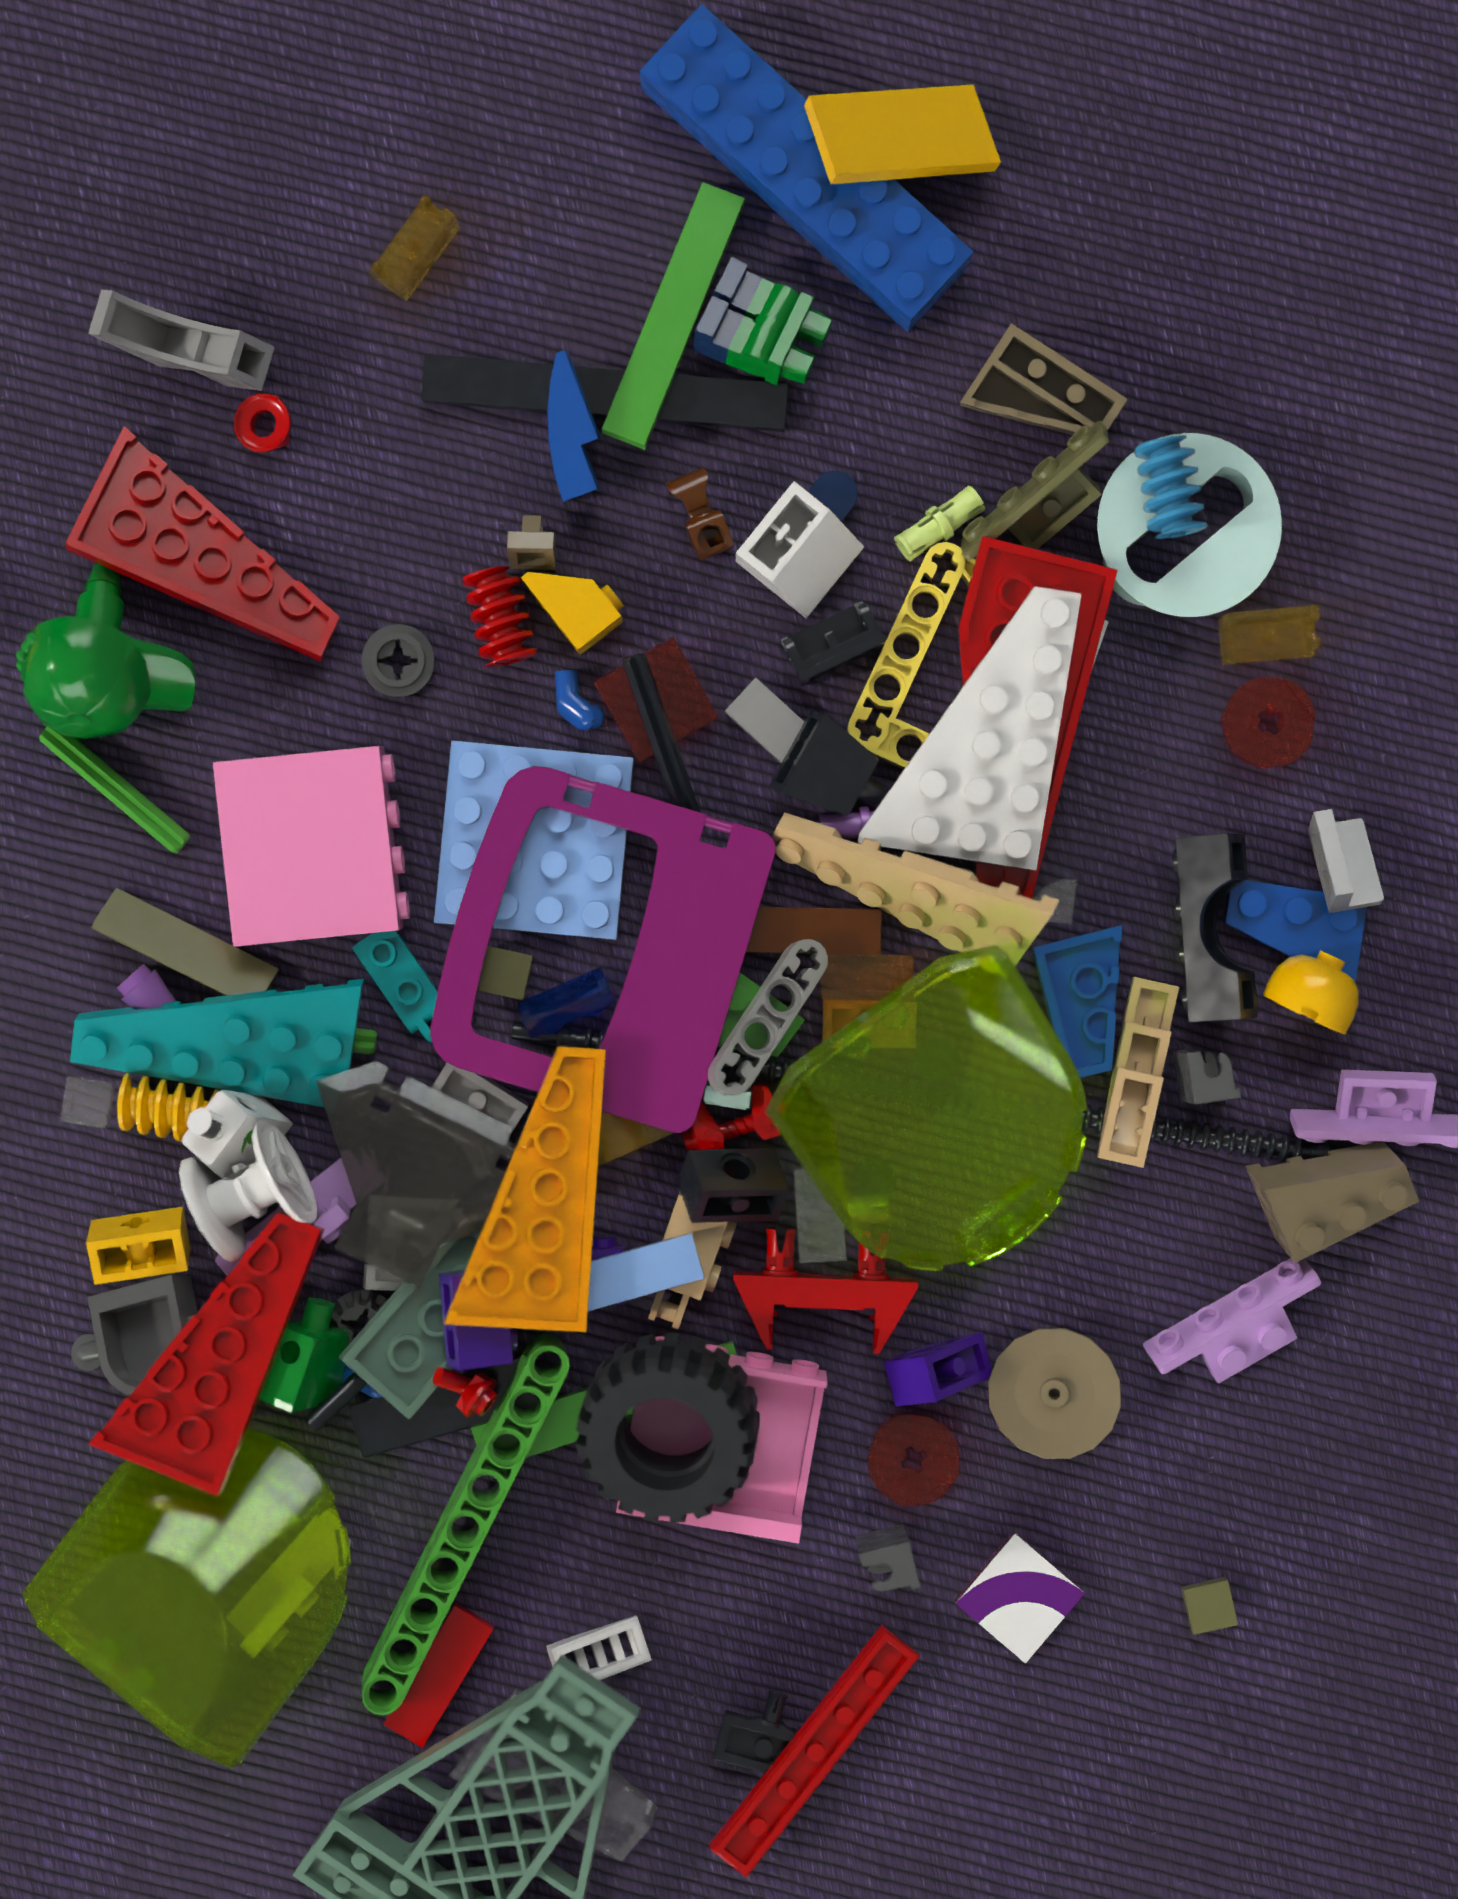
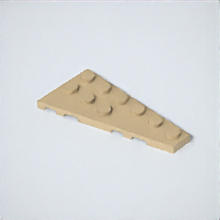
M788 813L783 814L771 837L775 844V853L783 861L796 864L817 875L824 883L840 887L858 897L865 905L882 909L884 912L898 918L903 925L928 934L937 939L944 947L957 950L978 961L985 969L999 972L1006 977L1009 976L1050 919L1059 902L1058 899L1043 895L1040 902L1018 895L1019 887L1005 882L1001 883L1000 888L979 883L973 872L904 851L901 857L880 851L881 843L864 838L862 844L842 839L840 833L835 828Z

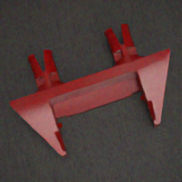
M775 1227L766 1228V1268L761 1269V1272L733 1271V1280L766 1350H772L773 1316H778V1311H774V1304L793 1308L842 1310L873 1308V1315H870L869 1319L873 1320L872 1352L873 1354H880L919 1285L916 1278L890 1277V1274L885 1273L886 1238H888V1233L878 1232L874 1253L870 1254L867 1231H859L858 1272H854L853 1275L798 1273L797 1270H793L796 1229L786 1228L783 1248L778 1250Z

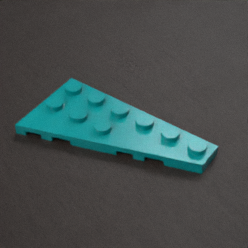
M364 979L350 980L344 985L324 987L323 984L308 985L302 990L278 992L275 989L205 998L203 1002L181 1004L180 1001L163 1003L161 1007L138 1010L133 1007L79 1013L74 1020L70 1062L343 1111L347 1097Z

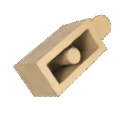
M681 1192L678 1194L663 1240L692 1232L704 1279L669 1288V1290L683 1294L679 1305L663 1300L665 1290L658 1291L648 1319L653 1321L658 1317L673 1322L672 1327L679 1329L689 1297L701 1301L704 1290L714 1291L722 1266L714 1264L719 1247L729 1248L737 1224L736 1222L691 1223Z

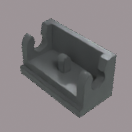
M1172 1051L1179 1101L1200 1104L1241 1098L1240 1088H1236L1234 1085L1230 1059L1225 1053H1219L1218 1062L1221 1066L1220 1073L1218 1074L1217 1062L1211 1052H1204L1203 1061L1200 1051Z
M904 1524L855 1536L862 1567H867L868 1571L874 1574L892 1571L889 1578L874 1581L872 1583L873 1589L889 1591L909 1585L911 1590L921 1588Z

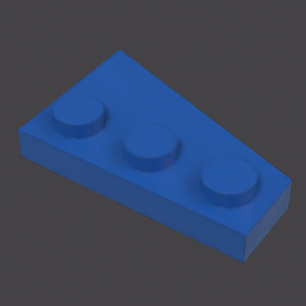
M1248 880L1239 884L1228 893L1222 924L1288 957L1302 954L1316 958L1320 950L1346 962L1342 971L1353 978L1356 983L1367 907L1329 913L1324 892Z

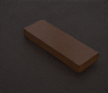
M759 907L746 952L783 953L791 943L812 939L819 942L825 948L827 954L881 955L882 909ZM810 950L803 953L797 952V954H812Z

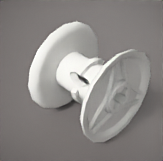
M266 1119L255 1123L253 1128L252 1142L257 1159L256 1162L248 1166L239 1163L231 1167L234 1173L221 1180L214 1171L197 1158H187L182 1160L180 1164L181 1188L199 1230L211 1247L223 1259L232 1263L240 1260L245 1252L246 1238L241 1220L251 1215L257 1219L267 1214V1207L276 1202H279L281 1207L298 1222L311 1224L317 1219L318 1209L315 1194L297 1153L283 1133Z

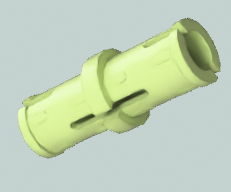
M967 486L956 494L955 497L938 508L932 506L926 510V516L920 519L919 522L894 537L897 547L908 561H913L940 540H949L954 536V531L961 527L962 524L985 511L981 497L971 486Z

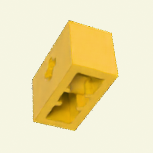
M183 1206L91 1220L86 1240L94 1285L188 1271L191 1245Z

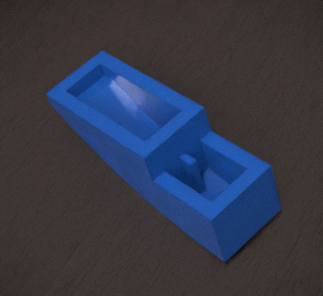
M563 350L555 355L550 379L547 415L548 439L553 471L562 501L565 502L600 488L584 444L601 437L570 354L567 350Z

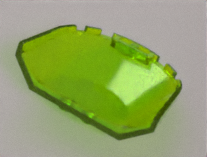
M997 945L940 957L790 1065L765 1111L829 1206L852 1236L866 1249L880 1258L884 1259V1257L904 1263L907 1268L924 1271H942L943 1265L964 1261L968 1266L977 1265L1007 1252L1025 1240L1043 1224L1063 1199L1058 1192L1065 1183L1069 1172L1077 1173L1086 1141V1136L1081 1133L1082 1111L1087 1110V1103L1079 1073L1011 959Z
M248 1428L224 1491L219 1496L131 1461H124L98 1491L22 1592V1596L37 1627L177 1745L232 1769L242 1763L333 1636L347 1600V1595L344 1593L347 1581V1566H351L350 1543L347 1527H342L338 1511L333 1502L336 1498L315 1467L285 1442L269 1434Z

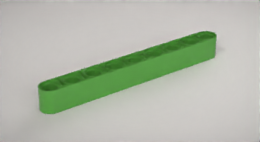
M540 1334L532 1338L527 1344L364 1668L362 1675V1700L367 1710L373 1714H391L402 1704L568 1374L570 1366L567 1351L561 1339L555 1335ZM545 1351H552L559 1355V1359L554 1366L541 1368L535 1364L539 1354ZM522 1393H534L539 1397L538 1402L528 1409L519 1408L514 1404L516 1398ZM502 1434H512L518 1438L517 1443L510 1449L502 1450L494 1446V1441ZM483 1475H490L497 1479L495 1486L489 1490H479L473 1486V1483L478 1477ZM463 1516L472 1517L477 1521L475 1526L467 1531H460L453 1527L455 1520ZM443 1557L451 1558L456 1562L452 1569L443 1572L436 1570L432 1566L436 1560ZM426 1598L435 1602V1606L426 1612L416 1611L412 1608L413 1603L419 1599ZM402 1639L410 1640L415 1644L407 1652H397L391 1647L396 1641ZM381 1680L389 1681L394 1685L391 1690L384 1693L376 1692L371 1688L374 1683Z

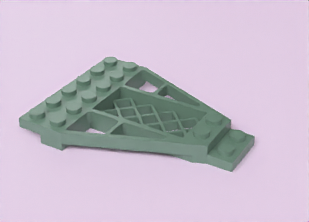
M561 1655L542 1682L536 1683L345 1798L299 1863L292 1876L326 1899H518L533 1877L542 1878L571 1899H585L616 1746L637 1718L640 1707ZM493 1728V1733L454 1788L450 1790L443 1789L419 1773L429 1765ZM507 1734L513 1737L504 1739ZM526 1750L530 1767L509 1770L505 1752ZM494 1754L498 1771L480 1773ZM538 1754L552 1764L541 1766ZM565 1776L569 1794L548 1796L544 1779ZM533 1780L537 1798L516 1800L512 1783ZM578 1782H580L581 1784H583V1785L580 1787V1789H579V1786H578ZM401 1783L434 1805L437 1812L420 1837L415 1842L409 1843L358 1808ZM501 1784L505 1801L485 1804L481 1787ZM469 1789L473 1805L456 1807ZM594 1796L595 1799L579 1878L576 1879L552 1863L548 1856L589 1799ZM565 1808L554 1823L551 1809ZM540 1811L544 1828L523 1830L520 1813ZM508 1815L512 1832L492 1834L488 1817ZM477 1819L480 1836L460 1838L457 1821ZM445 1823L449 1839L432 1841ZM541 1842L530 1857L527 1844ZM516 1845L520 1862L499 1864L496 1847ZM484 1849L488 1865L468 1868L464 1851ZM453 1853L456 1869L447 1870L434 1861L433 1855ZM516 1876L506 1890L503 1878ZM491 1879L495 1895H484L472 1886L471 1881Z

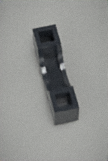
M1224 833L1176 838V849L1173 852L1172 863L1173 869L1179 877L1180 894L1176 898V913L1178 919L1182 921L1183 940L1179 944V958L1181 964L1185 967L1186 985L1182 991V1003L1185 1011L1188 1012L1189 1022L1258 1017L1255 971L1234 962L1224 951L1217 933V916L1223 900L1232 889L1248 880L1245 834Z

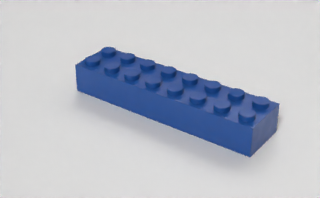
M703 4L693 12L639 71L641 89L906 332L912 329L969 267L973 251L895 179L831 185L804 107L807 99Z

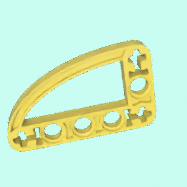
M949 542L937 543L926 553L847 727V732L873 755L901 769H904L909 761L899 757L896 750L898 740L910 735L919 739L921 744H923L929 733L897 719V714L960 578L962 577L969 587L975 563L974 558L968 561L962 555V549ZM944 553H949L953 556L951 564L957 568L955 572L947 570L939 586L948 587V591L945 594L935 585L921 583L920 581L923 576L932 581L937 570V564L932 562V558H941ZM920 593H928L934 596L938 602L936 614L928 618L919 617L915 614L912 608L914 597ZM902 634H909L915 637L919 644L917 655L911 659L898 657L893 650V642L896 637ZM889 675L897 679L900 685V692L895 699L886 701L877 697L874 692V683L879 677ZM868 699L876 707L891 710L892 712L889 718L880 713L875 723V728L881 731L880 736H871L868 741H863L859 738L861 731L855 727L857 721L862 723L867 721L872 708L864 707L863 704Z

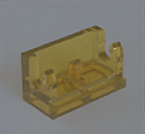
M425 194L420 198L418 206L380 258L374 261L369 268L370 276L405 301L408 300L460 229L455 214L445 207L441 211Z
M1319 605L1226 613L1218 619L1222 665L1313 657L1314 651L1319 649L1321 644V638L1315 635V622H1318L1320 618Z

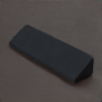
M521 1357L513 1359V1363L488 1366L462 1373V1375L473 1379L476 1374L483 1372L497 1381L494 1391L498 1394V1397L483 1416H479L477 1413L470 1418L464 1416V1413L456 1406L461 1394L439 1386L410 1419L404 1417L383 1397L350 1405V1416L363 1458L487 1424ZM522 1393L516 1398L514 1404L519 1408L528 1409L538 1402L539 1397L534 1393Z

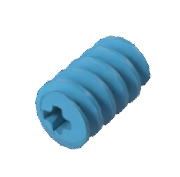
M1184 435L1151 440L1140 444L1134 450L1137 458L1147 460L1138 466L1137 472L1142 477L1151 478L1141 485L1140 490L1144 495L1155 496L1143 505L1146 513L1157 514L1146 524L1149 531L1161 533L1154 537V539L1185 536L1208 527L1207 522L1192 519V515L1204 509V504L1190 502L1189 500L1190 496L1201 491V485L1188 484L1186 482V478L1198 472V467L1183 464L1184 459L1195 454L1194 448L1180 446V442L1187 438Z

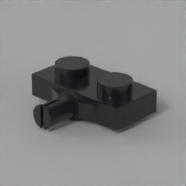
M769 1690L763 1716H747L725 1710L713 1751V1759L765 1773L798 1732V1729L791 1728L780 1721L788 1695L779 1691L777 1698V1691Z

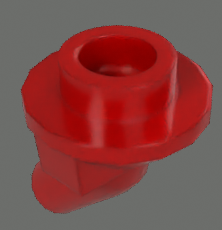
M439 1367L433 1375L434 1385L461 1394L456 1406L467 1418H470L475 1413L483 1416L498 1397V1394L494 1391L497 1381L483 1372L476 1374L471 1379L465 1375Z

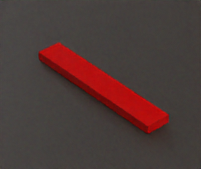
M882 1624L709 1844L711 1851L747 1878L920 1657L918 1652Z

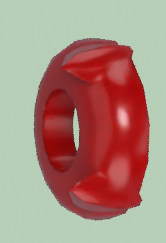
M255 394L239 405L234 416V430L237 439L244 447L258 453H269L289 445L292 419L285 402L279 396ZM271 412L276 419L275 430L267 437H259L254 428L255 421L260 414Z

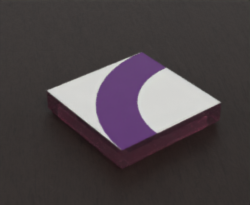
M1013 1531L954 1601L956 1605L1026 1664L1085 1592Z

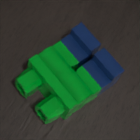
M731 257L715 289L714 296L711 297L695 330L693 351L752 375L765 377V381L776 386L781 377L805 384L813 367L815 355L796 348L799 339L822 347L831 329L832 319L812 309L813 296L803 292L798 294L788 286L774 284L747 271L748 264Z

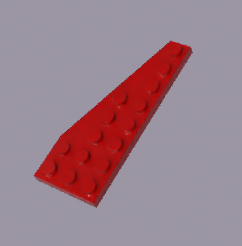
M982 536L958 626L962 687L996 642L1033 587L1081 593L1037 869L1031 870L975 861V876L979 883L1000 888L1001 883L1005 882L1019 887L1018 895L1032 899L1118 570Z

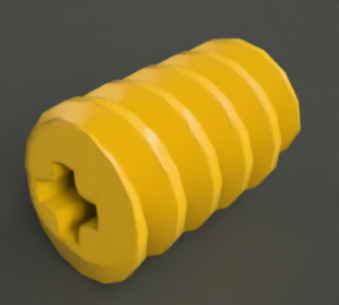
M125 1073L117 1098L119 1127L122 1131H130L136 1124L138 1132L143 1135H148L154 1127L155 1133L159 1138H166L173 1130L175 1140L182 1142L183 1136L188 1131L187 1121L189 1115L197 1108H205L219 1090L216 1089L210 1100L206 1101L204 1100L202 1086H197L190 1098L186 1097L185 1083L180 1082L174 1093L169 1094L167 1080L161 1079L155 1091L150 1090L149 1076H143L138 1086L132 1087L131 1073Z

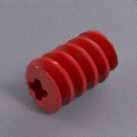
M498 566L476 571L464 576L462 579L465 587L475 589L467 595V603L473 606H480L471 613V621L485 624L474 633L475 639L478 641L489 642L478 651L481 658L493 660L486 664L485 668L518 663L538 653L537 648L523 647L522 642L533 636L534 632L533 630L519 629L518 624L528 619L530 615L529 612L515 611L514 606L524 601L526 597L524 594L511 593L510 588L522 582V579L518 576L507 575L506 571L510 568L509 566Z

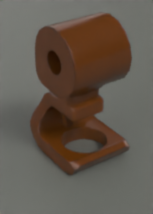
M704 467L665 483L668 494L679 498L685 504L686 512L690 518L685 524V528L699 561L734 547L721 510H711L706 496L708 475Z

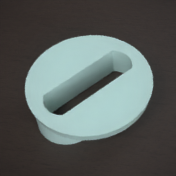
M1181 433L1165 437L1187 436L1186 439L1180 442V446L1195 449V454L1184 459L1183 464L1198 467V472L1186 478V482L1188 484L1201 485L1202 487L1214 476L1226 478L1233 482L1243 496L1244 510L1157 583L1140 579L1128 565L1126 550L1149 531L1146 524L1157 514L1144 511V503L1155 496L1141 493V485L1151 478L1142 477L1138 474V466L1147 460L1137 458L1133 452L1118 466L1105 487L1099 505L1097 530L1103 556V566L1118 570L1113 590L1120 597L1133 604L1146 606L1164 614L1180 617H1199L1229 609L1240 603L1258 588L1266 578L1276 559L1281 540L1282 519L1274 487L1266 473L1250 455L1221 438L1198 433Z

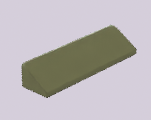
M119 888L114 890L91 926L93 930L224 995L270 990L280 971L279 968L237 947H233V945Z

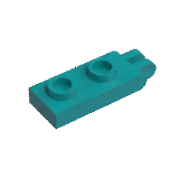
M397 930L370 934L352 947L353 951L409 1032L413 1034L420 1030L424 1038L431 1044V1027L428 1023L433 1018L438 989Z

